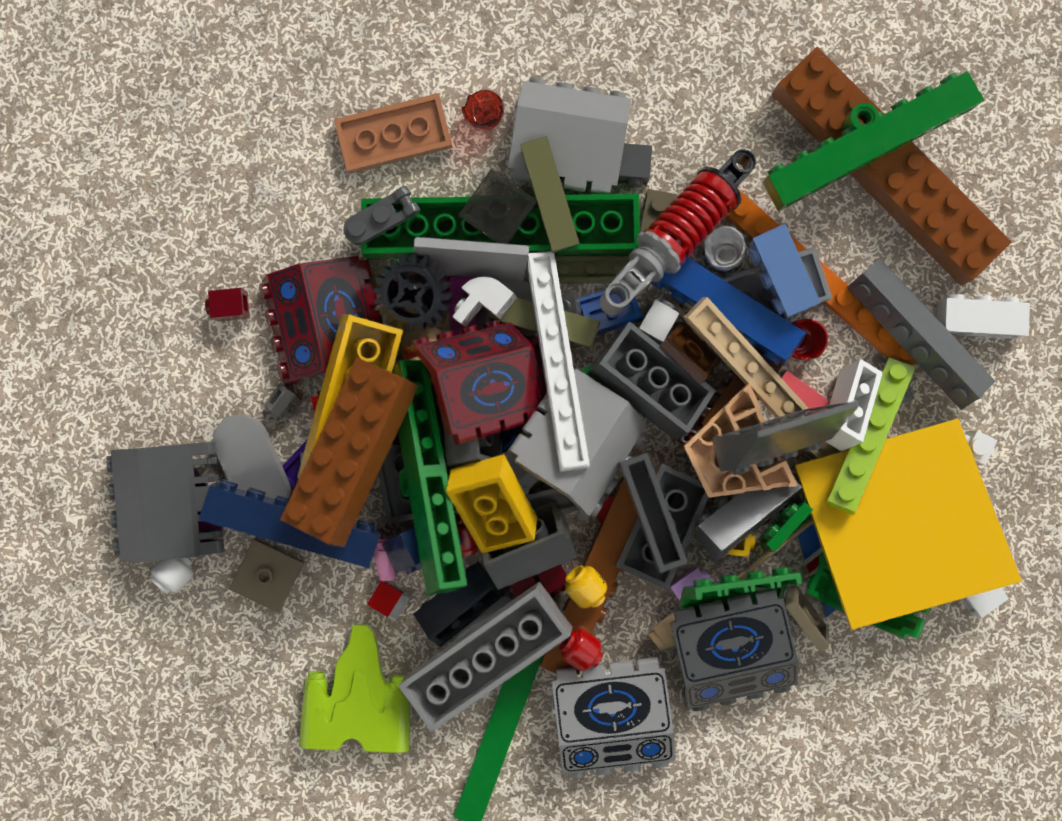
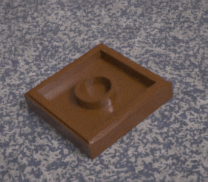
M681 323L660 344L699 384L707 379L721 361V358L685 323Z

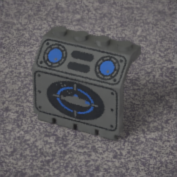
M775 588L754 592L756 603L753 604L749 593L726 598L728 606L726 610H724L722 600L699 604V616H696L694 606L673 610L675 621L670 622L684 682L685 692L682 695L684 704L688 709L692 708L693 711H703L709 708V704L720 702V705H729L737 702L736 698L747 696V699H756L763 697V692L774 690V693H783L790 691V686L798 685V658L784 599L781 597L777 598Z

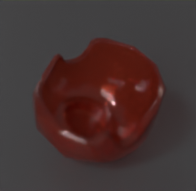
M479 90L468 95L465 106L461 107L466 122L479 131L494 129L501 122L505 110L501 97L492 90Z

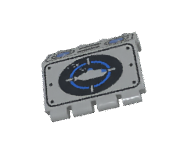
M657 657L637 659L638 671L633 670L632 660L610 662V674L605 675L604 663L599 664L595 668L591 667L587 671H582V678H577L576 668L574 667L556 669L557 681H552L562 774L568 773L569 778L584 777L585 771L596 770V775L613 773V768L624 767V771L629 772L641 770L640 765L652 764V768H664L669 766L668 761H675L674 731L665 668H659Z

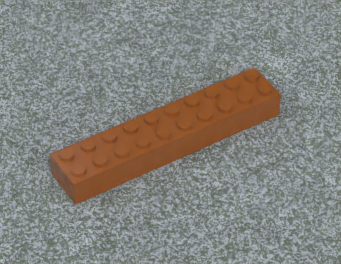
M818 46L777 84L771 94L819 143L830 137L834 141L842 137L841 133L844 131L843 121L856 105L869 103L878 112L881 111ZM913 142L850 174L960 286L973 281L1012 243Z

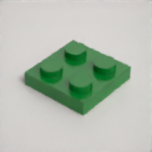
M805 502L787 505L779 514L781 521L777 525H769L760 535L763 540L759 545L767 552H776L813 509Z

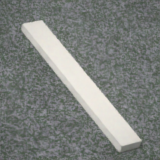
M552 251L529 253L527 269L559 470L564 472L588 469L590 464L555 255Z

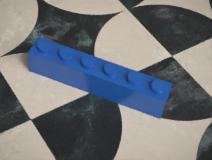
M686 257V261L681 265L677 273L669 274L664 272V276L659 282H650L651 285L659 290L665 288L671 292L670 296L683 305L686 302L694 307L702 297H708L751 346L764 353L763 357L774 365L780 363L785 366L804 340L806 332Z

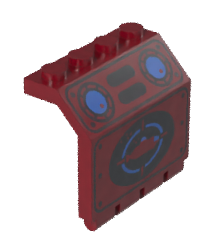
M359 256L299 263L269 273L264 277L259 285L262 300H266L268 310L265 311L268 326H272L274 334L271 338L272 348L275 353L278 352L280 361L277 364L280 379H284L285 386L294 385L302 379L326 373L342 314L383 324L382 316L379 313L380 310L371 311L372 307L379 305L374 302L377 299L376 293L373 292L375 286L374 284H365V281L373 279L369 260L359 261Z
M499 320L484 323V329L477 330L476 325L460 329L461 335L453 336L452 331L437 334V340L429 342L428 337L412 340L411 347L402 349L404 360L418 357L431 372L446 434L452 435L456 445L476 440L477 437L483 438L493 435L501 430L506 431L522 426L528 422L534 411L545 416V413L538 409V405L544 398L545 393L533 346L512 323L500 325Z

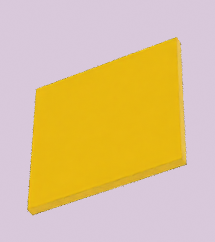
M958 418L886 439L854 515L827 505L849 450L794 466L806 503L813 509L810 515L850 630L1022 582Z

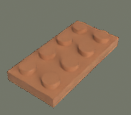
M439 93L334 119L348 174L453 148Z

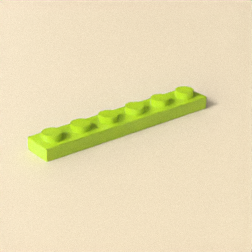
M890 357L888 358L881 376L864 440L862 443L849 449L827 505L851 515L855 514L913 376L915 366Z

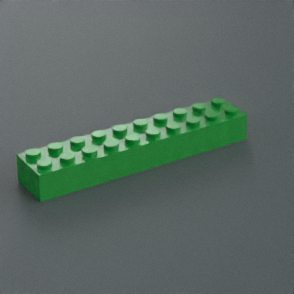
M639 194L565 195L579 245L554 252L555 256L630 255L634 249L639 248L637 236L640 234ZM535 195L411 198L413 203H417L421 210L419 214L362 245V255L366 260L399 259L402 254H406L408 259H410L412 254H414V241L416 237L529 246V253L551 251ZM384 198L361 199V211ZM401 203L393 206L396 213L404 209Z

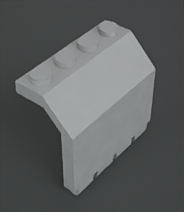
M530 78L529 82L523 81L517 105L508 168L513 169L512 180L531 183L520 144L547 136L559 177L565 178L563 189L585 192L588 181L592 182L591 193L610 194L611 186H617L631 98H626V93L619 91H610V95L600 94L599 89L584 86L583 91L572 89V84L557 82L556 86L545 85L546 80L539 78Z
M575 369L574 374L590 467L588 469L560 472L547 393L538 405V409L546 415L544 416L534 411L522 429L525 434L530 436V439L519 434L508 452L516 457L515 464L568 497L579 509L576 516L586 521L590 515L596 517L604 503L599 500L604 492L610 494L618 482L614 478L620 469L618 462L632 458L628 454L633 447L638 449L646 437L642 432L647 424L628 401L583 372Z

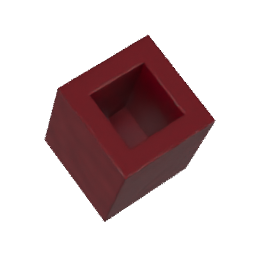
M242 288L208 291V299L205 300L207 315H210V318L217 322L250 319L248 292Z

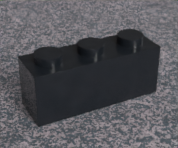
M479 561L464 570L467 586L454 592L437 594L432 599L424 602L413 613L428 639L439 647L443 646L505 595L502 589H497L486 568Z

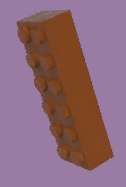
M356 357L280 520L327 544L344 547L419 386L401 376Z

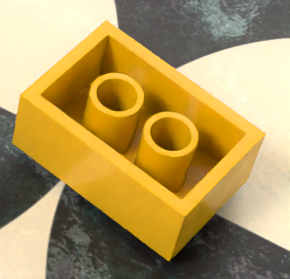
M504 454L451 469L446 492L482 554L535 541L537 516Z

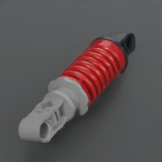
M747 149L737 150L719 170L713 167H703L690 184L684 188L683 192L656 218V221L651 223L647 230L637 236L639 248L634 249L630 253V262L620 271L615 280L600 297V307L606 314H619L651 281L659 282L663 278L664 272L669 274L677 273L681 265L686 261V257L693 254V251L700 246V243L705 241L714 228L718 227L720 222L726 218L727 213L732 212L741 204V194L737 187L756 166V157L751 151ZM736 163L740 164L744 170L738 168ZM609 294H616L620 298L621 303L616 304L612 302Z

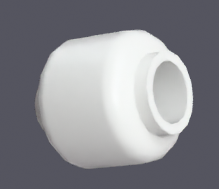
M187 557L160 560L151 570L153 576L151 581L166 594L169 592L178 593L193 578L194 573L189 568L193 563Z

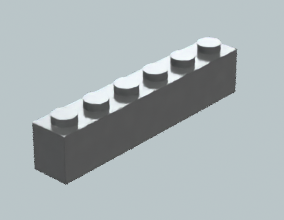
M881 258L847 286L960 410L980 399L995 382L988 372Z

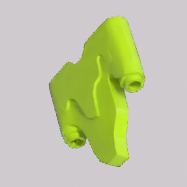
M354 624L352 626L349 644L336 664L332 694L328 691V681L325 677V672H308V677L305 678L299 736L300 748L338 750L346 740L355 739L361 743L363 749L367 752L403 753L409 751L411 703L398 686L406 675H392L391 681H386L381 667L375 631L370 625Z

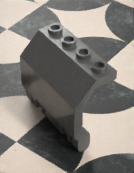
M215 441L111 450V456H106L107 472H113V483L109 484L110 500H115L116 511H111L112 527H117L118 538L113 540L114 554L120 555V562H151L225 552L224 539L200 541V539L223 537V530L211 529L199 532L198 521L201 520H199L200 514L197 513L202 511L210 485L195 486V484L219 481V478L215 474L195 477L194 465H213L217 463V457L193 459V456L216 454Z

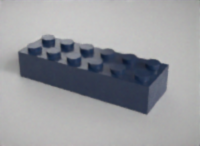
M224 479L209 486L199 520L365 568L370 567L379 538L378 529H375L374 523L358 519L344 547L330 545L280 520L290 498L279 495L275 499L265 497V491L251 487L247 491L237 488L238 483Z

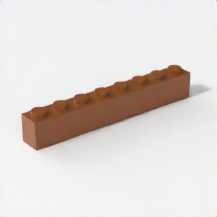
M623 476L614 493L613 502L605 515L606 518L602 526L600 525L583 563L584 567H593L607 584V591L604 595L605 600L596 608H580L569 596L562 613L572 625V631L582 628L596 636L595 633H592L596 623H602L607 612L604 604L607 598H613L618 583L615 582L619 571L624 572V570L616 567V564L635 524L637 514ZM560 643L546 652L540 662V667L557 674L556 669L573 667L562 660L561 650H559Z

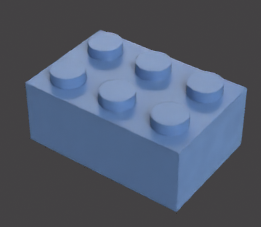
M786 224L752 239L748 254L753 265L759 264L762 271L759 276L765 291L770 289L774 298L770 303L777 315L787 319L821 303Z

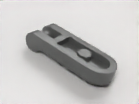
M403 186L395 190L393 194L347 219L343 232L351 243L363 245L416 216L421 210L417 203H413L411 200V192L408 187ZM401 203L404 209L396 213L393 206Z

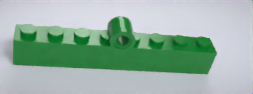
M969 71L957 76L956 72L948 75L940 81V86L934 89L931 85L925 87L915 94V99L908 102L905 98L890 107L892 111L884 115L882 111L878 112L872 104L860 103L856 105L843 121L844 131L841 133L842 137L835 141L830 137L818 144L816 151L810 154L807 150L792 158L793 163L785 167L781 163L768 171L769 175L763 181V185L777 211L779 212L975 109L984 101V98Z
M403 360L393 367L392 373L409 380L419 387L398 430L404 462V469L399 474V487L404 497H410L426 596L454 592L467 586L453 505L446 492L448 477L429 372L421 360Z

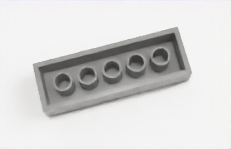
M539 581L408 673L398 686L430 731L433 732L571 635L572 625Z

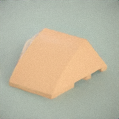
M750 383L683 446L708 498L740 494L747 491L798 486L787 461L781 459V456L775 457V463L757 467L756 463L749 466L750 471L733 475L732 470L720 471L712 437L765 422L760 411L761 406Z

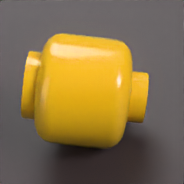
M581 565L569 572L566 576L565 591L580 608H596L604 602L607 584L593 567Z

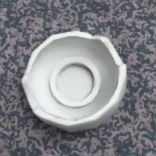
M721 226L715 228L704 241L706 260L716 270L729 271L735 269L745 259L746 243L744 236L734 227Z

